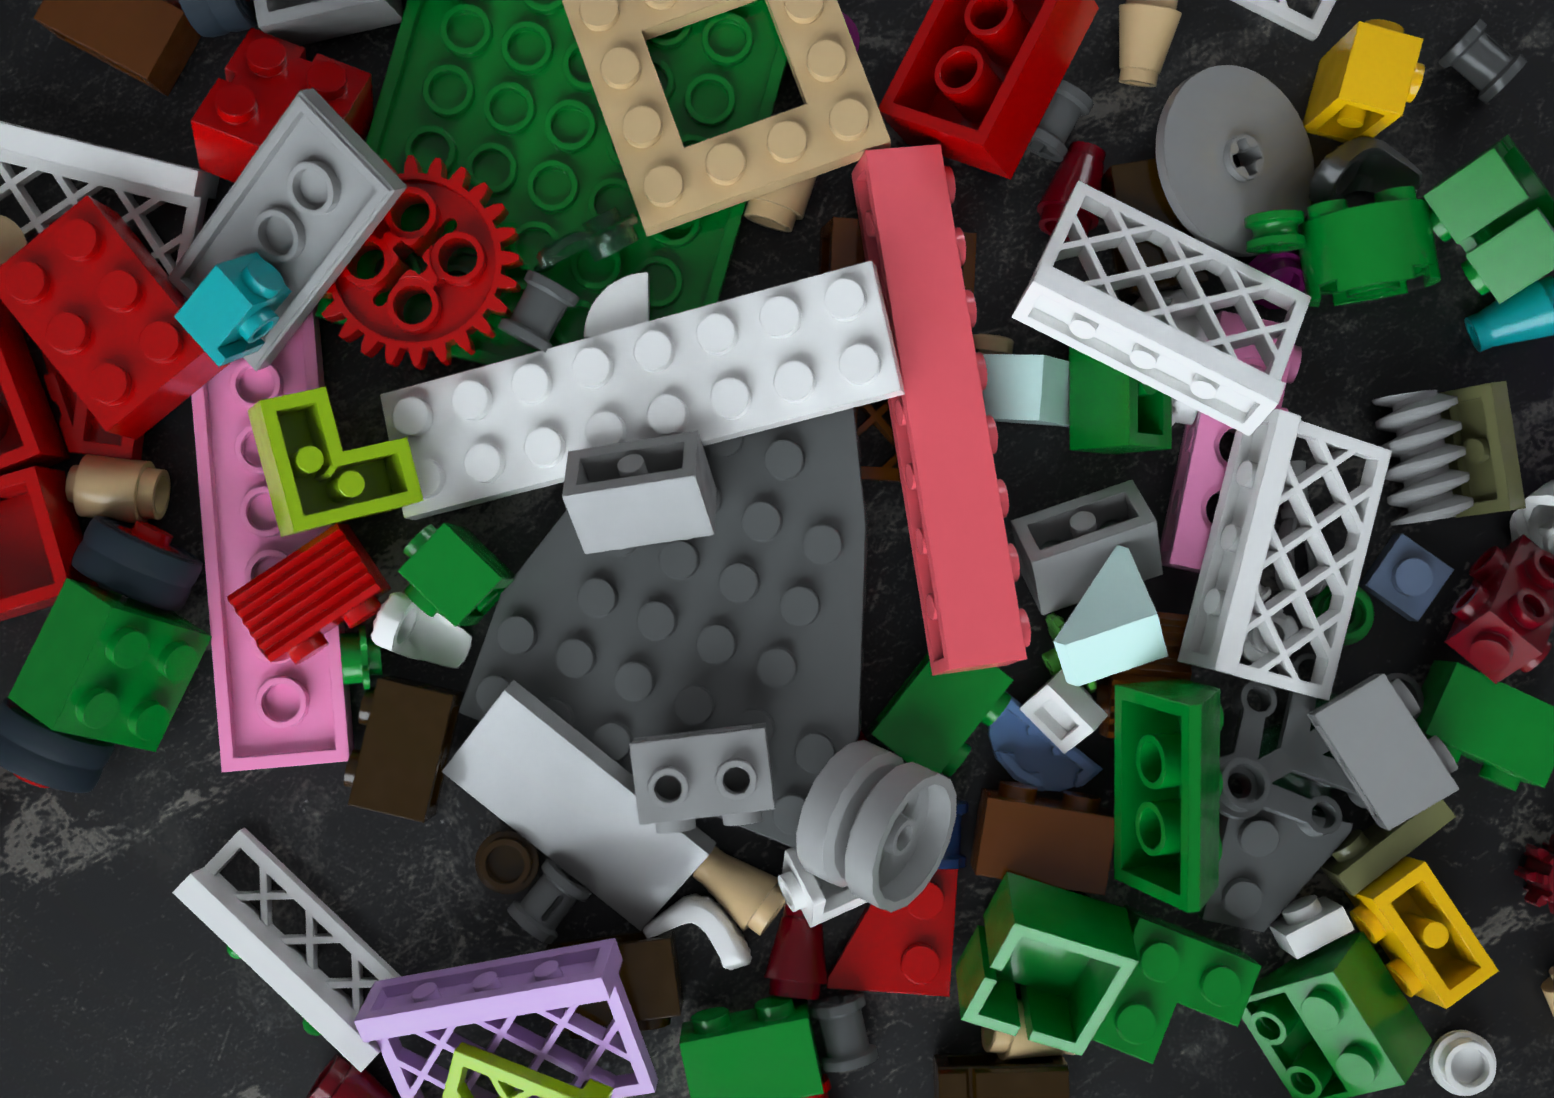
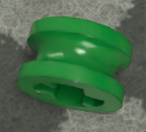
M1294 209L1259 212L1245 217L1244 226L1250 229L1253 234L1252 239L1246 242V252L1270 254L1305 247L1306 236L1298 232V225L1305 220L1304 212Z

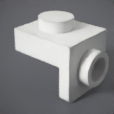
M789 848L785 850L782 874L778 876L779 887L789 908L793 912L801 909L810 928L867 903L852 895L848 886L842 888L805 871L797 857V849Z

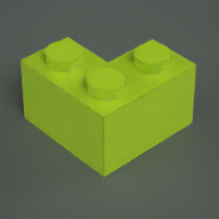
M326 387L260 400L247 410L281 537L399 509L424 501L408 438L404 437L343 451Z

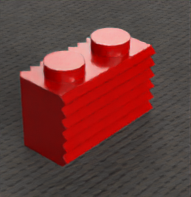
M336 523L228 595L227 598L228 602L235 608L236 614L242 618L243 624L249 629L250 635L256 640L258 647L264 652L265 657L270 662L284 661L291 658L294 664L297 665L324 649L329 644L324 634L335 628L338 624L345 621L351 629L375 615L381 608L378 598L392 588L351 527L347 524Z

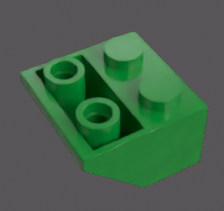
M1363 931L1336 939L1299 959L1293 958L1257 981L1242 1016L1246 1026L1292 1098H1349L1405 1085L1433 1041Z

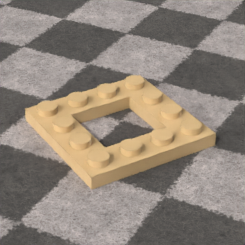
M562 0L647 237L857 162L865 150L890 148L891 140L837 0H765L804 105L685 148L645 41L758 0Z

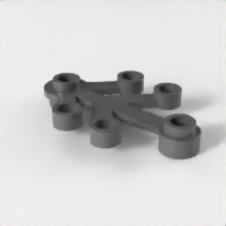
M1303 653L1290 659L1300 680L1302 679L1298 673L1299 665L1307 666L1312 674L1317 657L1316 654ZM1403 673L1386 675L1390 683L1399 678L1406 685L1422 712L1424 696L1419 684L1412 677ZM1250 681L1234 691L1232 707L1239 718L1231 753L1220 757V771L1223 778V790L1219 797L1220 814L1231 819H1245L1256 815L1263 809L1296 821L1301 831L1311 837H1320L1337 831L1342 823V811L1334 799L1324 795L1307 798L1272 784V782L1290 772L1347 792L1350 800L1355 805L1366 808L1334 758L1323 755L1330 750L1316 728L1310 730L1312 722L1307 714L1315 709L1317 698L1289 691L1277 749L1258 759L1265 718L1275 711L1277 695L1270 685ZM1249 691L1255 692L1261 699L1262 706L1259 712L1253 710L1248 704L1247 694ZM1421 712L1413 716L1414 720L1419 717ZM1230 776L1237 778L1242 785L1240 798L1234 797L1229 790L1228 778ZM1315 805L1319 806L1325 813L1326 822L1323 827L1318 826L1312 818V810Z

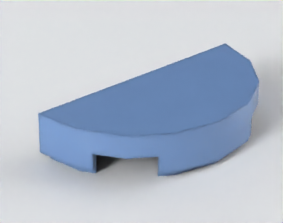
M1012 696L1002 714L988 726V737L996 760L1013 779L1020 783L1035 786L1038 788V791L1060 792L1072 787L1077 788L1085 785L1103 770L1076 747H1073L1064 754L1019 709L1022 704Z

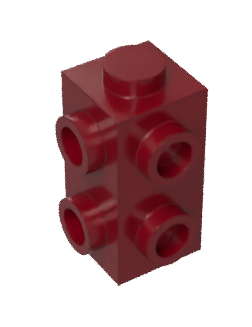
M1522 534L1502 550L1497 546H1492L1472 565L1469 575L1474 579L1470 588L1459 597L1451 610L1456 619L1445 643L1495 684L1518 669L1523 672L1531 671L1544 660L1552 647V643L1548 641V638L1554 626V555L1549 551L1542 550L1532 540Z

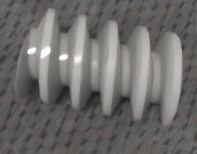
M1424 390L1372 400V403L1376 406L1393 409L1392 413L1379 419L1375 424L1377 430L1396 433V438L1380 447L1391 450V457L1400 458L1401 462L1387 470L1385 480L1404 483V488L1388 496L1387 503L1392 506L1407 508L1408 514L1391 522V526L1456 517L1457 514L1473 507V498L1453 494L1452 489L1470 480L1469 472L1449 469V463L1466 455V448L1445 443L1446 437L1462 429V422L1441 418L1443 411L1459 403L1458 396L1438 393L1437 390Z

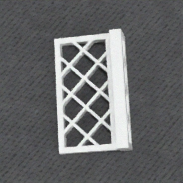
M0 121V174L6 182L0 186V201L8 195L14 194L31 221L20 228L26 239L37 231L40 234L49 226V223L62 216L86 195L91 197L107 187L115 190L129 212L122 219L128 226L133 223L137 224L154 251L151 255L157 262L160 261L170 275L203 227L208 198L216 199L220 177L203 170ZM10 164L27 169L16 175ZM43 172L54 176L67 198L41 214L24 185ZM71 179L89 184L77 190ZM132 194L151 199L139 206ZM166 202L187 207L182 234L164 245L146 215ZM179 249L177 261L175 262L171 253Z
M1078 180L1066 202L1032 278L1015 308L1012 318L1250 436L1279 404L1286 385L1281 379L1311 296ZM1082 208L1103 218L1110 233L1088 238L1077 217L1079 209ZM1067 235H1068V237H1069V239H1070L1071 242H1066V243H1064V241H1065V239H1066V237H1067ZM1149 241L1161 247L1169 263L1147 267L1135 243ZM1118 247L1129 272L1106 276L1095 252ZM1078 256L1089 281L1082 282L1054 268L1055 261ZM1207 270L1219 276L1227 292L1206 297L1194 272ZM1176 276L1188 301L1166 306L1154 281ZM1137 285L1149 311L1142 312L1118 300L1114 291ZM1265 299L1287 310L1284 322L1265 326L1253 301ZM1235 306L1247 331L1226 336L1214 310ZM1196 315L1208 341L1202 342L1178 330L1174 320ZM1254 344L1266 366L1265 373L1238 360L1233 349Z
M1274 409L1250 436L1238 430L1235 432L1178 662L1329 701L1392 451L1301 421L1302 416L1282 409ZM1296 437L1306 440L1316 464L1296 477L1290 461ZM1328 447L1336 449V451L1330 453ZM1353 455L1364 458L1366 462L1360 486L1348 493L1336 466ZM1320 477H1323L1334 504L1314 516L1303 493V489ZM1289 500L1300 527L1280 540L1274 524L1279 505ZM1341 516L1348 534L1344 548L1332 556L1321 529ZM1307 539L1318 562V566L1298 579L1286 553ZM1273 563L1285 589L1263 603L1258 593V587L1263 569ZM1325 579L1332 597L1329 609L1316 618L1305 592ZM1289 603H1292L1303 628L1282 642L1270 617ZM1257 627L1269 652L1249 666L1240 664L1246 635ZM1310 641L1317 657L1311 681L1307 682L1299 679L1289 656ZM1276 666L1279 674L1270 672L1269 670Z

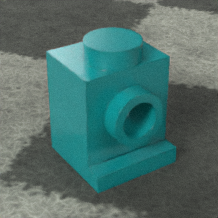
M253 252L216 264L174 317L217 366L220 367L258 352L265 344L261 338L279 321V316L275 311L292 291L284 283L280 272L273 265L264 261L257 252Z

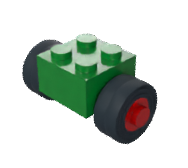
M94 516L89 522L83 540L72 557L71 565L87 578L110 590L66 578L9 696L0 704V766L12 772L18 779L41 788H53L73 793H88L97 785L103 772V767L108 762L115 744L156 752L212 638L211 635L173 612L180 611L190 595L191 587L197 581L202 570L203 563L190 552L172 543L173 536L168 532L140 520H136L133 526L110 517Z

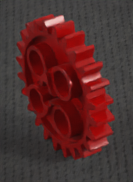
M408 155L404 173L400 174L397 173L386 159H383L388 167L408 187L322 297L326 299L334 298V301L326 307L322 315L330 322H337L347 318L340 330L339 336L346 342L351 343L364 335L360 352L370 358H373L385 345L386 363L393 367L399 366L406 351L409 352L413 366L419 370H425L428 353L434 351L441 363L448 366L452 362L451 346L458 344L470 355H473L476 351L471 335L478 330L492 339L496 336L493 327L487 320L491 313L504 317H510L512 314L499 298L501 293L520 292L521 286L515 280L506 276V270L523 266V259L519 254L505 251L504 248L516 242L520 237L514 227L497 228L509 214L503 203L493 204L484 208L493 193L485 182L475 186L468 192L471 175L466 168L461 166L448 180L446 165L441 158L435 157L428 172L423 173L419 161L414 155ZM414 204L428 205L430 214L425 226L417 231H403L401 218L405 210ZM451 220L457 221V228L453 232L441 237L445 225ZM459 248H474L478 257L473 270L467 275L460 277L449 275L447 264L451 254ZM372 250L383 251L385 260L380 273L370 279H360L357 273V264L361 256ZM412 252L422 257L428 265L420 275L416 271L411 270L409 264L405 262L408 255ZM392 288L387 302L382 306H377L375 303L376 298L381 293L387 292ZM421 293L430 295L432 309L427 319L421 323L407 324L404 320L403 310L408 299Z

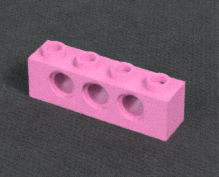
M1221 311L1216 314L1226 336L1247 331L1239 314ZM1262 319L1265 326L1278 324V322ZM1254 344L1233 349L1238 360L1265 373L1266 366ZM1295 344L1293 346L1281 379L1284 383L1292 384L1298 374L1302 358L1301 346H1296ZM1285 388L1283 390L1279 404L1274 409H1282L1288 411L1287 408L1282 407ZM1200 411L1197 412L1192 425L1185 424L1160 543L1162 566L1199 574L1212 526L1206 514L1207 502L1213 494H1220L1228 463L1221 456L1219 449L1220 440L1225 432L1234 434L1236 432V429Z

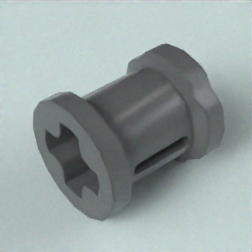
M1479 18L1447 50L1437 63L1444 69L1452 66L1480 91L1477 99L1486 104L1515 77L1528 60L1522 54L1513 57L1485 31L1487 23Z
M1062 80L1027 150L1044 159L1062 162L1068 152L1065 143L1080 116L1089 115L1094 105L1092 99L1077 86Z
M528 270L524 277L528 284L510 318H501L497 327L522 343L546 353L548 348L553 347L549 340L568 307H575L580 298L553 280Z
M547 858L541 866L544 872L521 901L513 900L507 911L526 932L539 941L552 945L558 937L556 928L578 901L586 902L592 892L554 861Z
M864 992L837 993L820 998L809 1005L811 1017L819 1020L826 1054L821 1058L823 1070L826 1072H844L858 1069L875 1062L879 1058L876 1045L869 1044L861 1008L866 1005Z

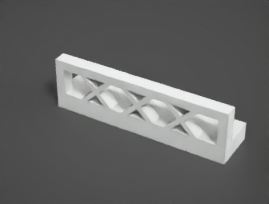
M246 828L240 829L205 867L190 873L172 893L352 1065L362 1072L381 1052L376 1040L363 1043L354 1023L364 1003L363 988L372 987L375 981L401 976ZM241 849L259 865L260 891H238L219 873ZM272 879L284 890H272ZM294 899L305 909L306 934L284 935L273 925L272 900ZM260 900V911L249 901ZM317 922L329 933L317 934ZM340 943L351 953L352 977L329 978L318 967V944ZM294 944H306V955ZM363 966L375 977H363ZM341 988H352V999Z

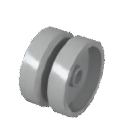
M860 740L847 744L832 756L814 780L802 806L796 832L797 857L803 869L831 884L842 888L848 886L852 895L880 909L893 912L907 906L925 889L939 868L950 843L956 820L957 794L952 781L917 763L908 762L904 764L902 757L868 741Z

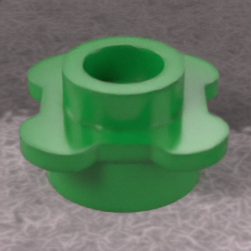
M358 625L359 632L339 634L343 684L363 683L364 690L370 689L369 676L382 675L380 646L376 645L371 637L366 638L365 625Z

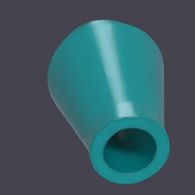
M1548 276L1537 280L1499 304L1495 300L1478 313L1465 317V327L1476 350L1482 352L1492 347L1553 336L1554 278Z

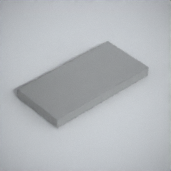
M314 88L301 90L167 279L188 300L216 264L257 252L264 261L273 265L280 272L284 283L292 292L275 311L279 316V321L261 338L265 344L258 352L243 357L255 371L261 370L271 365L408 186Z
M515 680L504 689L442 770V773L640 931L705 861L716 845V842L697 826L696 829L686 832L657 834L655 824L639 825L633 775Z

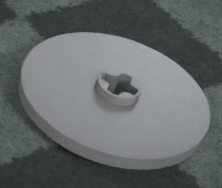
M1235 65L1210 67L1190 76L1175 88L1163 107L1156 133V163L1159 179L1167 201L1179 221L1197 240L1229 256H1257L1259 254L1246 252V242L1252 239L1253 234L1250 229L1244 226L1245 217L1265 211L1294 209L1303 211L1306 218L1307 207L1311 205L1308 195L1310 193L1311 179L1314 176V160L1304 124L1292 103L1275 84L1259 73ZM1237 155L1240 160L1241 166L1236 168L1232 156Z

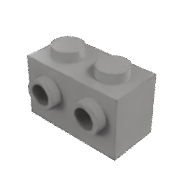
M698 431L568 451L562 498L585 554L715 535L717 488Z
M1133 480L1011 520L1015 546L1019 556L1020 571L1041 615L1079 603L1117 545L1129 548L1143 581L1163 574L1157 521Z
M1382 673L1373 674L1309 712L1307 716L1377 825L1389 831L1460 789L1450 775L1458 770L1453 756L1436 735L1427 739L1414 720L1413 716L1420 713L1421 710L1409 689L1399 678L1390 683L1386 675Z
M766 722L634 738L629 744L639 825L655 824L657 834H671L696 829L695 819L722 816L724 826L753 824L763 821V810L775 809Z

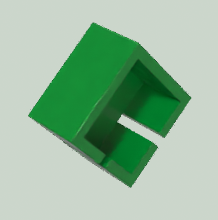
M1506 135L1443 178L1423 195L1429 204L1433 231L1444 242L1453 238L1457 245L1460 243L1467 253L1465 255L1467 260L1461 263V267L1470 283L1481 295L1491 291L1500 304L1554 270V198L1509 135Z
M1006 872L983 914L985 927L977 925L955 966L961 1020L1016 1036L1021 1028L1014 983L1016 982L1021 984L1020 992L1024 1008L1027 1039L1082 1056L1139 962L1127 909Z

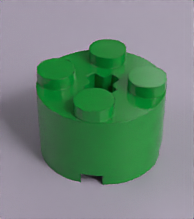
M1401 186L1380 191L1374 194L1375 203L1348 208L1346 199L1324 201L1307 207L1308 218L1305 222L1298 225L1299 234L1306 236V246L1298 249L1305 294L1311 296L1308 306L1320 307L1321 295L1332 294L1334 306L1368 302L1408 293L1406 280L1422 275L1424 287L1441 281L1429 204L1426 200L1417 199L1414 186Z

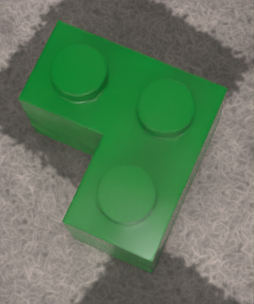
M1125 904L1124 908L1127 909L1139 962L1092 1040L1153 1064L1177 1003L1238 1027L1262 966L1242 950Z

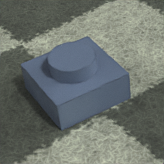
M1403 533L1392 535L1358 586L1407 620L1418 622L1454 569Z

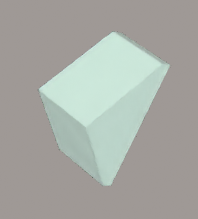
M983 354L987 366V385L985 390L982 391L986 415H991L997 422L1070 426L1069 361L1047 355Z
M1119 545L1115 547L1053 641L1066 682L1069 684L1081 686L1168 656L1158 614L1129 548Z

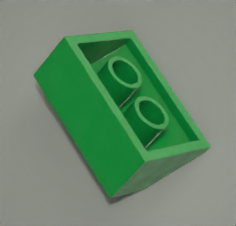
M1185 679L1115 684L1114 879L1187 913L1199 912L1219 886V861L1222 856V841L1219 835V797L1223 790V778L1220 771V731L1223 726L1224 715L1220 704V688Z

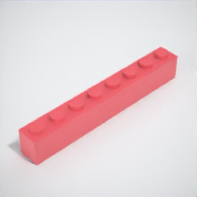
M941 144L865 150L851 175L865 262L872 260L877 268L905 395L889 398L888 405L932 676L1010 665L1027 659L1026 647L1031 642V627L1026 611L1018 607L1014 582H1017L1020 576V562L1015 546L1007 541L1004 518L1007 517L1009 511V497L1004 481L997 479L993 454L996 453L998 448V432L994 418L991 415H986L982 391L985 390L987 385V366L983 354L975 351L972 328H974L977 318L976 301L973 292L970 289L965 290L961 266L964 265L966 259V242L962 229L960 227L955 228L951 208L956 194L954 173L950 166H944Z

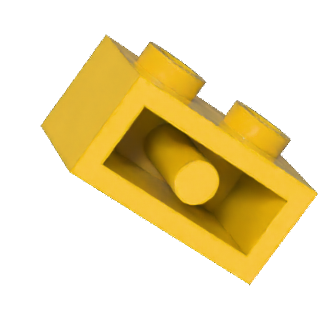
M1372 19L1366 22L1359 21L1320 59L1303 120L1306 132L1344 143L1357 137L1374 138L1403 116L1406 102L1411 103L1414 100L1424 77L1425 65L1418 63L1424 39L1405 34L1404 28L1392 21Z
M1405 856L1355 896L1345 892L1355 907L1350 911L1354 924L1360 932L1363 931L1370 942L1373 944L1379 942L1391 960L1385 965L1400 990L1408 997L1416 995L1448 1009L1499 971L1425 861Z

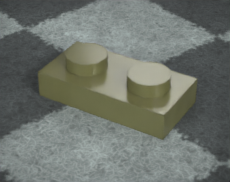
M1491 382L1440 392L1442 394L1458 396L1459 402L1455 406L1443 411L1441 418L1462 422V429L1446 437L1445 443L1466 448V455L1449 463V469L1469 472L1470 474L1468 482L1452 489L1453 494L1471 497L1474 500L1473 507L1457 514L1455 518L1526 508L1507 382Z
M1442 799L1389 831L1379 827L1376 822L1364 831L1361 829L1353 830L1320 868L1335 887L1355 896L1456 816Z

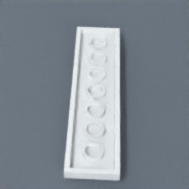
M871 260L548 348L546 353L537 351L380 394L389 441L404 437L408 438L424 501L402 507L404 518L418 520L562 483L565 478L568 451L693 431L699 432L702 445L706 446L905 395L877 268Z

